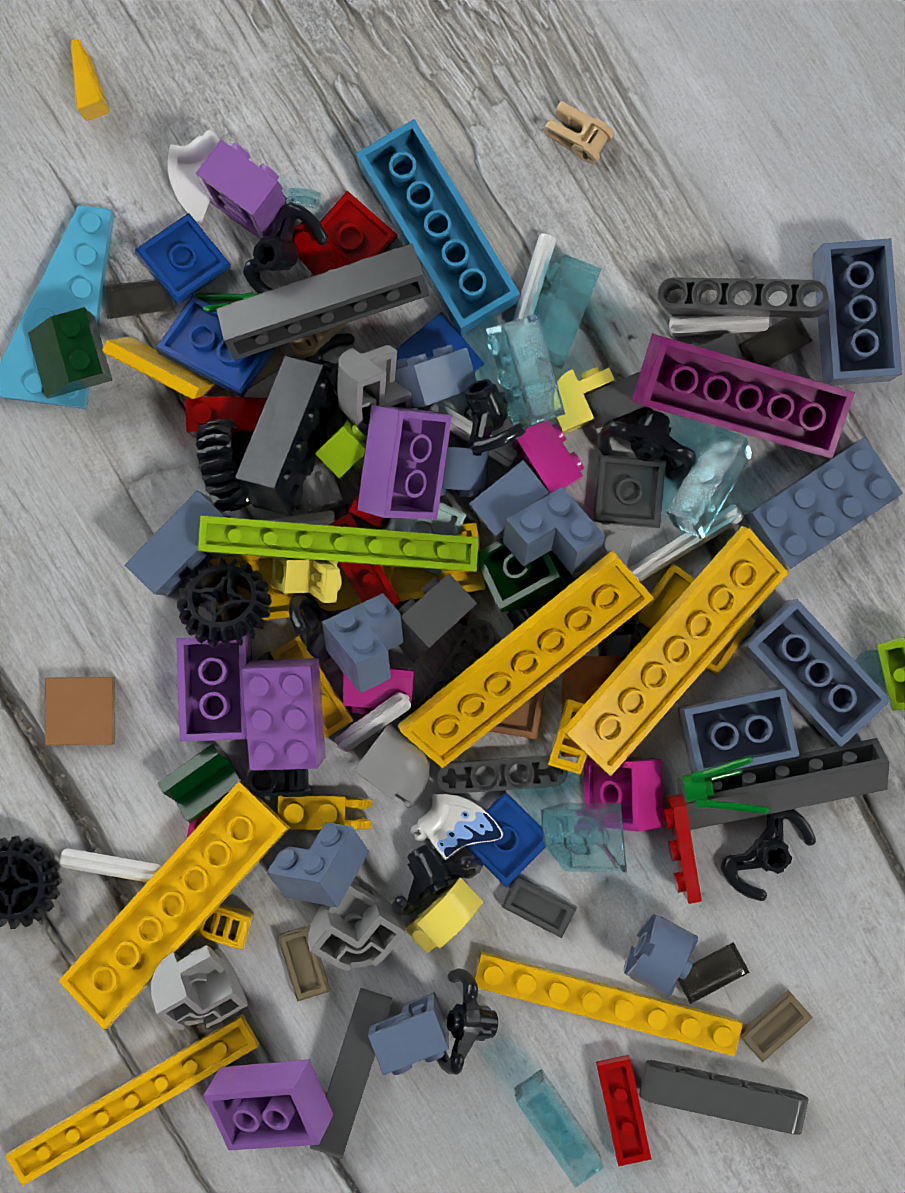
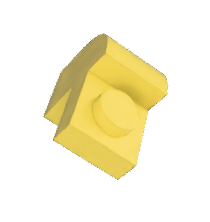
M599 367L592 368L580 375L582 380L579 381L574 370L571 369L557 381L550 399V411L554 423L558 424L562 433L567 434L593 421L594 417L585 396L614 382L610 368L600 371Z
M273 557L271 584L284 594L311 593L323 603H336L337 591L341 588L342 580L339 572L340 569L337 568L338 562Z
M460 877L449 885V888L440 893L426 910L407 924L405 927L406 932L426 953H429L437 946L441 948L470 921L483 904V901Z

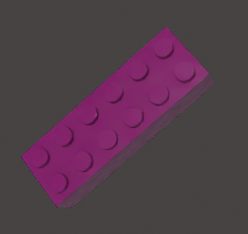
M652 333L632 401L660 411L833 458L855 392Z

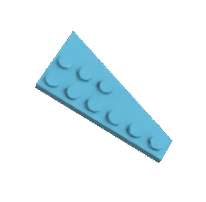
M77 206L0 361V398L87 410L90 387L53 398H46L28 333L51 316L85 307L95 316L97 326H99L114 220L112 210Z

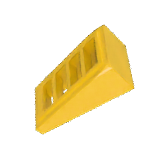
M75 38L71 40L76 107L84 120L89 121L109 113L110 109L89 53L82 42Z
M568 699L565 702L547 765L581 775L587 754L581 749L563 745V739L570 738L561 730L572 719V712L577 713L584 704ZM562 751L578 756L576 763L558 758L559 752Z
M221 904L214 911L211 928L205 927V921L195 932V935L243 950L247 942L254 912ZM221 915L227 917L223 932L217 930ZM233 920L239 921L236 935L230 934Z

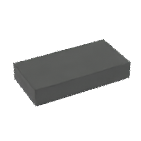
M519 876L514 879L501 904L502 908L560 938L563 937L577 909L575 905Z

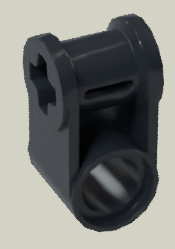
M308 769L250 770L246 778L247 788L255 796L305 797L312 795V789L309 788ZM258 771H266L271 776V785L267 788L257 786L254 782V774ZM296 771L298 773V786L296 785Z

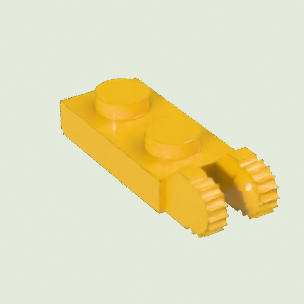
M317 794L305 797L278 796V816L290 829L321 830L325 822L352 826L354 829L372 828V820L346 819V807L367 809L372 807V799L346 798V795Z

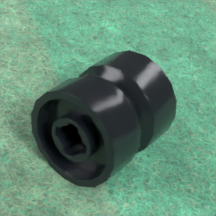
M638 612L597 644L598 656L629 654L641 641L640 633L635 631L634 628L639 624Z

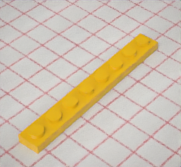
M483 951L480 953L474 976L479 989L735 1056L743 1026L742 1021L739 1019Z
M242 1014L11 1150L5 1157L19 1182L24 1186L217 1072L220 1067H225L259 1046V1041Z

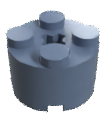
M448 447L441 495L447 494V489L459 490V496L478 497L480 490H486L489 451L481 452V455H475L470 448Z
M652 914L637 934L640 939L636 947L631 946L624 965V974L665 998H669L676 987L677 979L681 978L684 980L692 968L693 961L688 957L696 947L698 936L662 916Z

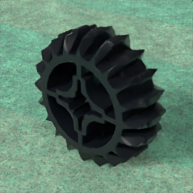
M216 419L207 422V424L200 425L196 434V456L199 461L198 468L201 470L202 480L205 483L210 500L222 512L229 510L232 512L249 506L251 502L235 479L246 452L245 441L242 439L237 425L230 419Z
M221 557L219 565L213 566L207 560V569L202 571L195 567L194 573L196 577H185L186 587L179 588L181 600L177 601V608L181 612L179 613L180 621L186 625L187 633L191 636L195 635L197 641L201 644L208 640L209 645L215 648L219 641H222L224 648L228 649L230 641L236 640L237 644L242 646V637L247 635L254 639L256 634L253 628L264 629L265 623L262 618H269L270 616L268 606L271 605L272 599L270 594H268L269 586L267 582L262 581V574L258 570L253 571L252 566L248 562L241 566L239 560L234 558L230 565H227L226 560ZM237 585L251 593V600L245 599L243 595L237 593ZM199 606L205 607L207 611L211 612L212 621L206 620L198 614Z
M18 835L11 837L10 841L5 837L0 839V859L8 856V864L5 865L4 873L0 874V893L4 897V902L0 900V927H3L7 921L10 929L19 927L20 922L24 927H28L33 924V919L40 921L45 917L44 911L49 912L54 908L51 899H57L60 896V892L53 888L60 885L63 880L59 877H53V873L59 871L60 866L50 865L49 861L54 858L53 853L45 856L42 854L45 844L40 843L33 848V838L28 837L23 842H21V838ZM25 861L34 868L36 874L28 871ZM15 876V880L18 879L19 883L24 884L15 888V884L12 885L11 881L6 880ZM39 887L34 902L28 907H22V900L25 899L26 890Z

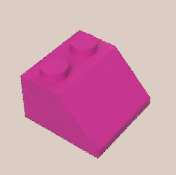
M545 419L527 428L525 434L514 440L511 445L517 451L521 461L524 460L549 491V494L561 487L566 489L583 477L580 471L584 469V466L575 452L569 454L563 444L566 441V437L558 424L551 425L549 420Z
M390 667L391 679L362 693L356 689L343 672V706H351L350 712L368 714L371 712V708L378 707L396 693L401 692L409 695L411 708L408 711H411L415 669Z
M627 757L610 776L591 758H586L584 763L585 826L637 832L664 827L662 759Z

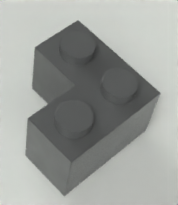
M450 573L441 581L434 577L421 589L425 595L418 602L411 598L398 610L401 614L403 643L398 646L413 662L477 604Z

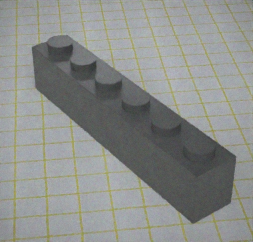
M412 243L238 302H233L216 310L224 342L233 359L238 360L427 297L429 293Z
M877 738L844 744L842 747L835 746L800 753V756L744 767L742 768L743 772L739 775L712 781L714 795L707 796V799L764 806L769 808L767 814L887 790L890 762ZM682 778L677 779L678 794H680L687 806L690 830L767 815L716 808L696 809L695 802L686 803Z

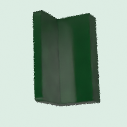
M212 743L157 784L164 795L176 802L184 819L191 823L218 804L238 781H242L227 753Z

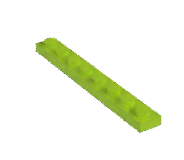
M200 516L198 552L477 572L479 537Z

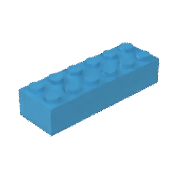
M415 119L356 153L358 167L405 245L413 243L423 275L461 336L518 303L520 295L518 289Z

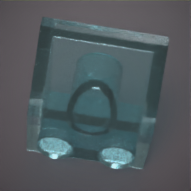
M561 803L541 809L544 845L564 871L627 872L620 803Z

